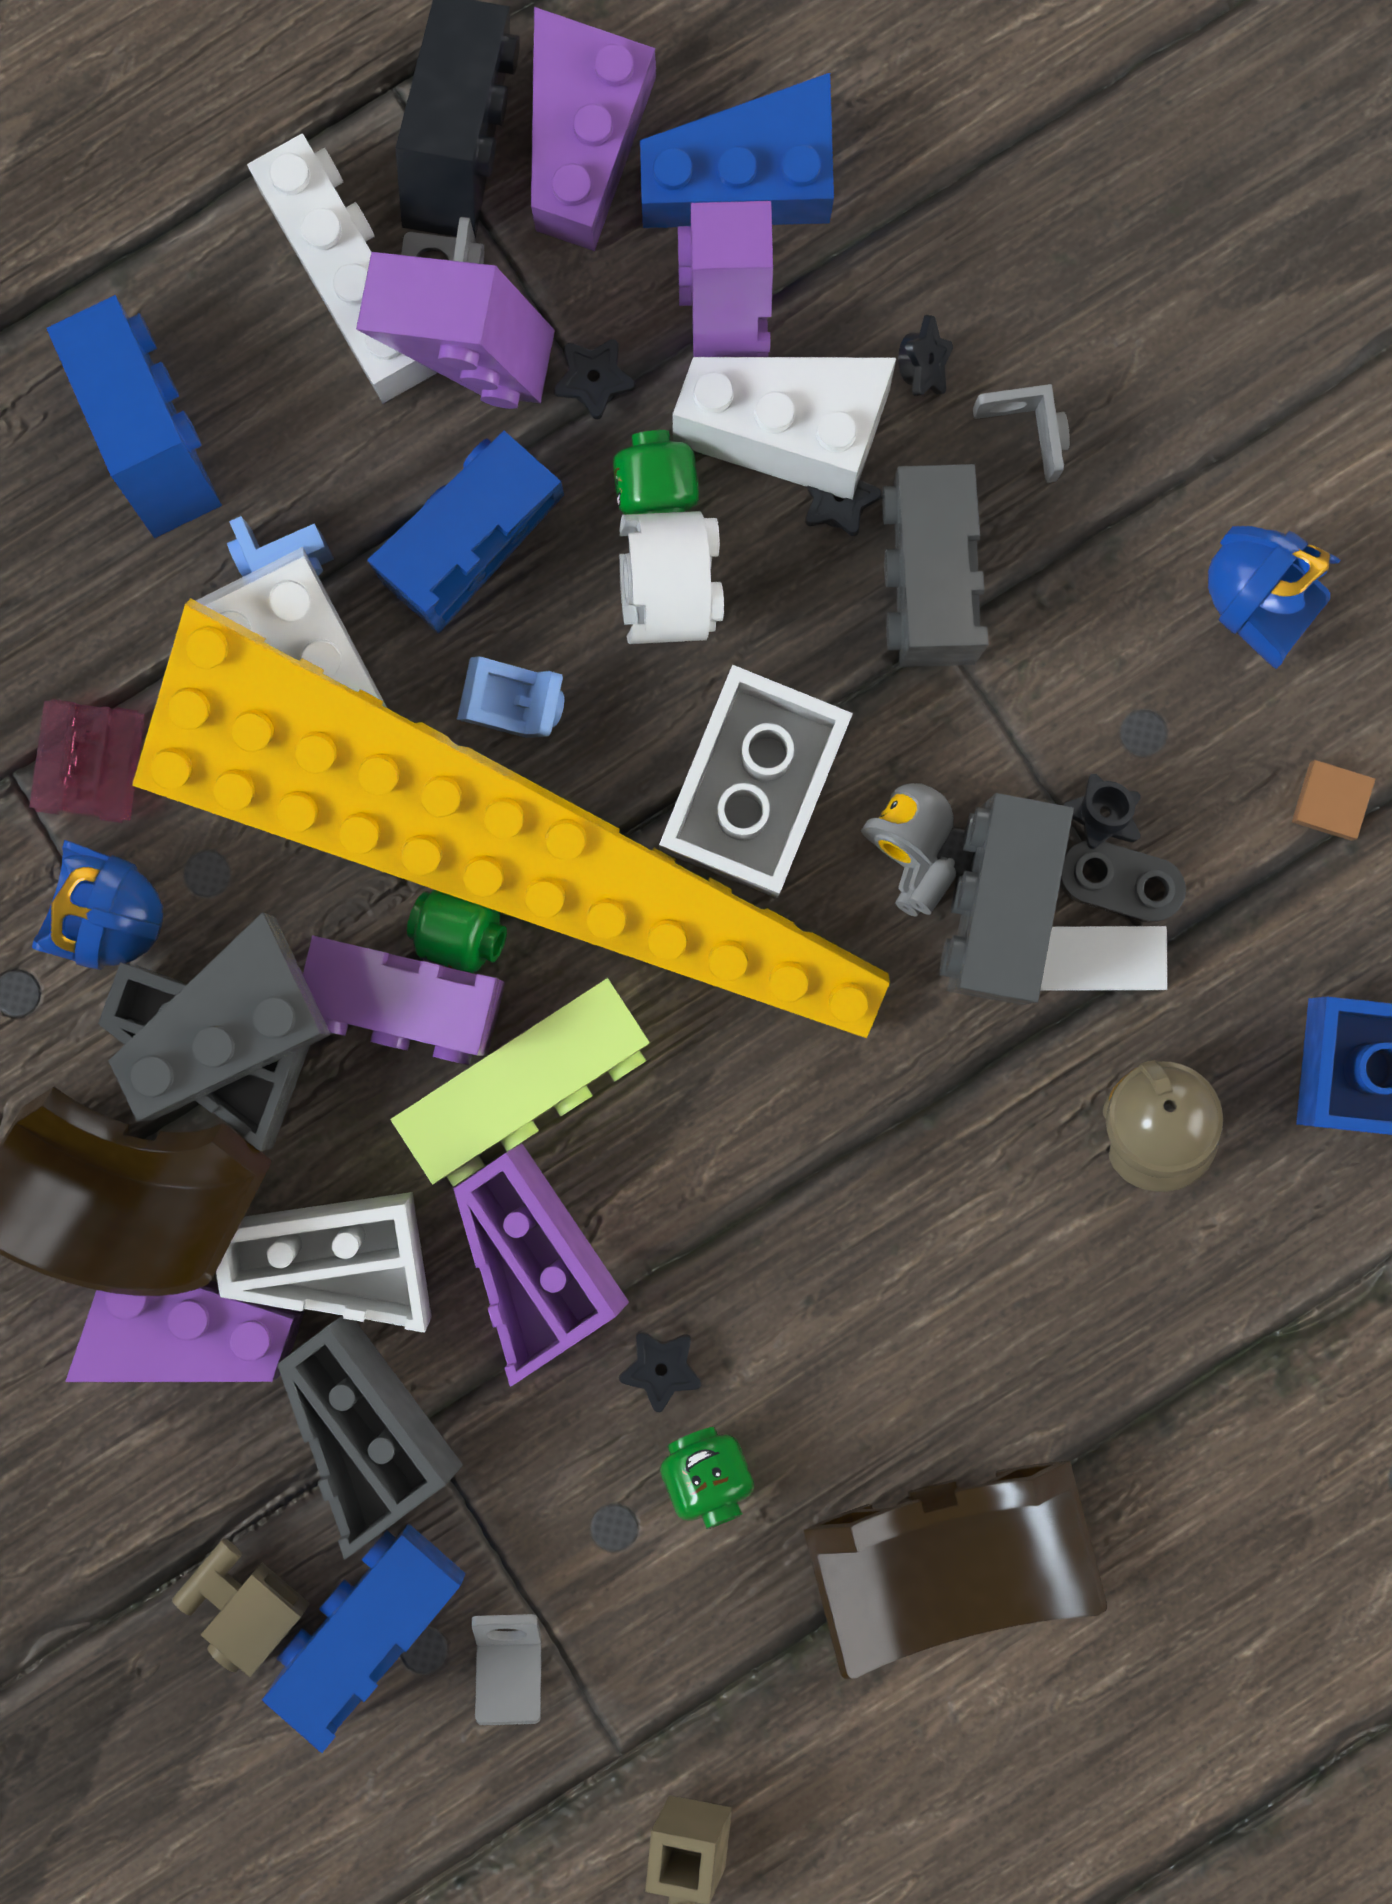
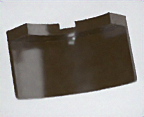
M52 1087L22 1107L0 1143V1255L58 1280L109 1293L133 1296H164L199 1289L206 1286L215 1275L272 1160L224 1123L193 1132L160 1131L155 1141L129 1136V1124L100 1114L70 1098L56 1087Z
M1070 1460L997 1470L995 1478L983 1484L959 1489L956 1479L908 1491L910 1502L890 1508L875 1509L872 1508V1505L866 1504L804 1529L841 1676L844 1679H856L903 1657L977 1634L1042 1621L1098 1616L1107 1610V1601Z

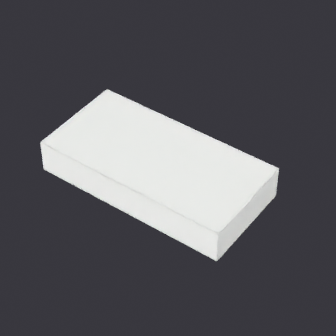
M1167 926L1052 927L1040 991L1167 990Z

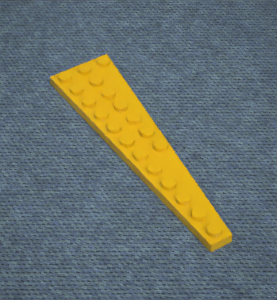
M192 598L185 604L132 786L864 1038L868 1037L890 984L889 973L813 932L799 929L794 922L768 908L760 909L732 894L731 888L711 877L706 880L676 864V859L655 847L652 850L620 834V829L473 749L458 746L448 736L422 722L414 723L382 706L383 701L361 689L359 692L352 690L323 674L324 669L303 658L299 661L265 643L266 638Z

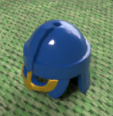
M1232 526L1220 542L1222 547L1211 560L1208 569V590L1216 610L1221 615L1218 620L1234 635L1237 633L1268 664L1277 669L1301 635L1329 602L1330 592L1318 579L1327 573L1329 564H1338L1341 560L1316 546L1308 545L1307 541L1290 530L1284 534L1276 530H1266L1253 526Z
M64 840L62 846V866L57 888L48 914L33 940L32 948L73 960L80 966L102 970L105 966L119 965L120 962L134 961L147 953L157 941L163 924V905L157 890L144 875L137 871L135 864L114 855L110 857Z

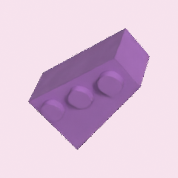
M534 7L531 208L535 230L595 251L656 79L655 48Z
M771 201L691 203V226H678L679 306H692L693 357H768V352H770V332H768L767 318L771 317L773 283Z
M371 252L356 330L481 395V401L489 405L514 409L518 407L519 401L541 403L555 330L497 266Z
M314 935L312 936L303 972L306 983L331 1033L346 1036L348 1024L371 1029L373 1032L370 1042L408 1051L411 1039L435 1045L432 1057L470 1065L472 1055L488 1056L506 983L496 978L463 972L429 962L413 960Z
M522 1143L453 1188L476 1268L479 1267L490 1303L488 1312L493 1328L497 1327L507 1362L504 1368L510 1387L615 1318L629 1303Z
M210 1281L206 1286L193 1291L164 1296H133L96 1290L65 1382H272L281 1375L277 1364L291 1354L305 1312L220 1297L218 1283Z

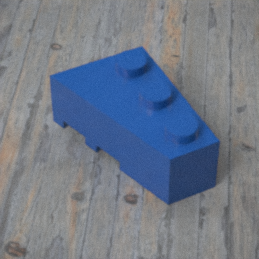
M830 73L640 140L643 228L691 226V203L771 201L772 225L830 223L834 201Z
M114 295L47 327L48 334L110 476L154 538L161 536L221 507L222 504L195 450L202 446L200 439L186 412L183 410L177 413L172 403V400L180 397L163 362L153 364L148 354L157 349V345L141 314L138 313L129 318L118 298Z
M505 431L493 441L486 438L480 442L466 458L463 464L464 469L447 485H443L436 490L424 506L367 559L382 584L438 634L564 496L561 481Z
M409 1523L397 1537L388 1530L381 1535L361 1559L370 1567L354 1587L344 1579L319 1608L327 1616L323 1623L312 1635L301 1628L276 1658L285 1667L264 1695L262 1701L321 1753L324 1752L336 1737L335 1733L343 1721L361 1701L365 1702L377 1688L378 1685L376 1683L400 1655L411 1647L459 1589L466 1575L463 1570Z

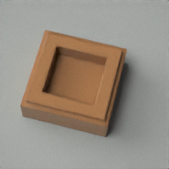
M1317 760L1311 761L1292 823L1350 841L1358 839L1375 778Z

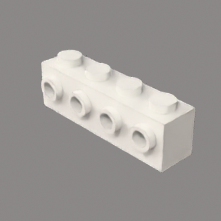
M302 133L248 163L247 166L261 194L382 404L437 374L436 371L356 330L371 251L366 241L375 237L358 204L354 202L345 207L336 192L335 187L344 182L326 149L323 148L314 153Z

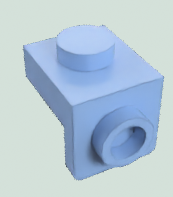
M242 516L229 521L237 539L228 542L227 546L242 577L301 547L304 548L317 575L323 572L322 564L334 559L324 536L315 523L259 547L251 527Z
M480 656L471 657L457 720L525 738L547 737L551 734L552 728L559 722L563 712L564 694L560 691L563 676L552 671L534 672Z

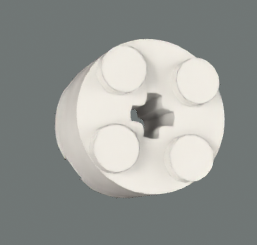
M700 511L622 515L620 536H628L629 553L619 554L624 625L633 624L627 635L628 643L643 644L707 640L709 632H715L716 621H723L724 616L722 583L711 582L710 571L712 557L719 556L720 540L717 518H704Z

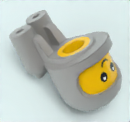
M909 783L893 791L890 797L891 800L879 818L868 819L861 829V833L883 853L904 867L898 887L901 893L895 904L903 912L917 917L920 912L930 915L955 879L954 859L946 857L937 859L940 849L953 828L954 815L948 800L937 790L922 783Z

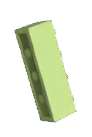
M607 978L390 1120L432 1185L447 1177L454 1187L485 1167L479 1155L501 1142L508 1152L537 1133L539 1130L533 1120L552 1107H555L559 1115L563 1116L591 1098L593 1095L586 1085L608 1072L615 1082L646 1062L640 1050L651 1043L611 981Z

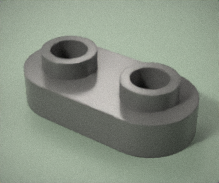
M1082 841L1066 851L1060 886L1069 898L1078 903L1138 921L1152 923L1173 916L1184 902L1186 895L1184 878L1179 869L1167 860L1107 842L1102 843L1096 849H1090L1087 846V842ZM1087 860H1096L1102 865L1104 875L1099 883H1091L1083 876L1082 868ZM1149 878L1160 880L1164 886V895L1159 901L1148 899L1144 893V884Z

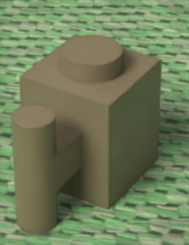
M222 1539L172 1598V1602L180 1611L189 1616L197 1610L206 1598L221 1610L202 1632L201 1636L210 1643L207 1649L221 1666L231 1672H237L240 1669L248 1677H251L301 1618L310 1603L263 1562L246 1582L241 1585L228 1572L242 1557V1552L229 1540Z
M669 1795L651 1830L645 1892L668 1896V1904H710L726 1868L732 1807Z

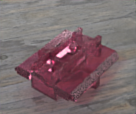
M56 699L44 701L29 808H35L36 812L59 815V812L97 817L103 821L123 823V820L131 821L135 786H132L139 763L145 714L139 713V710L95 707Z

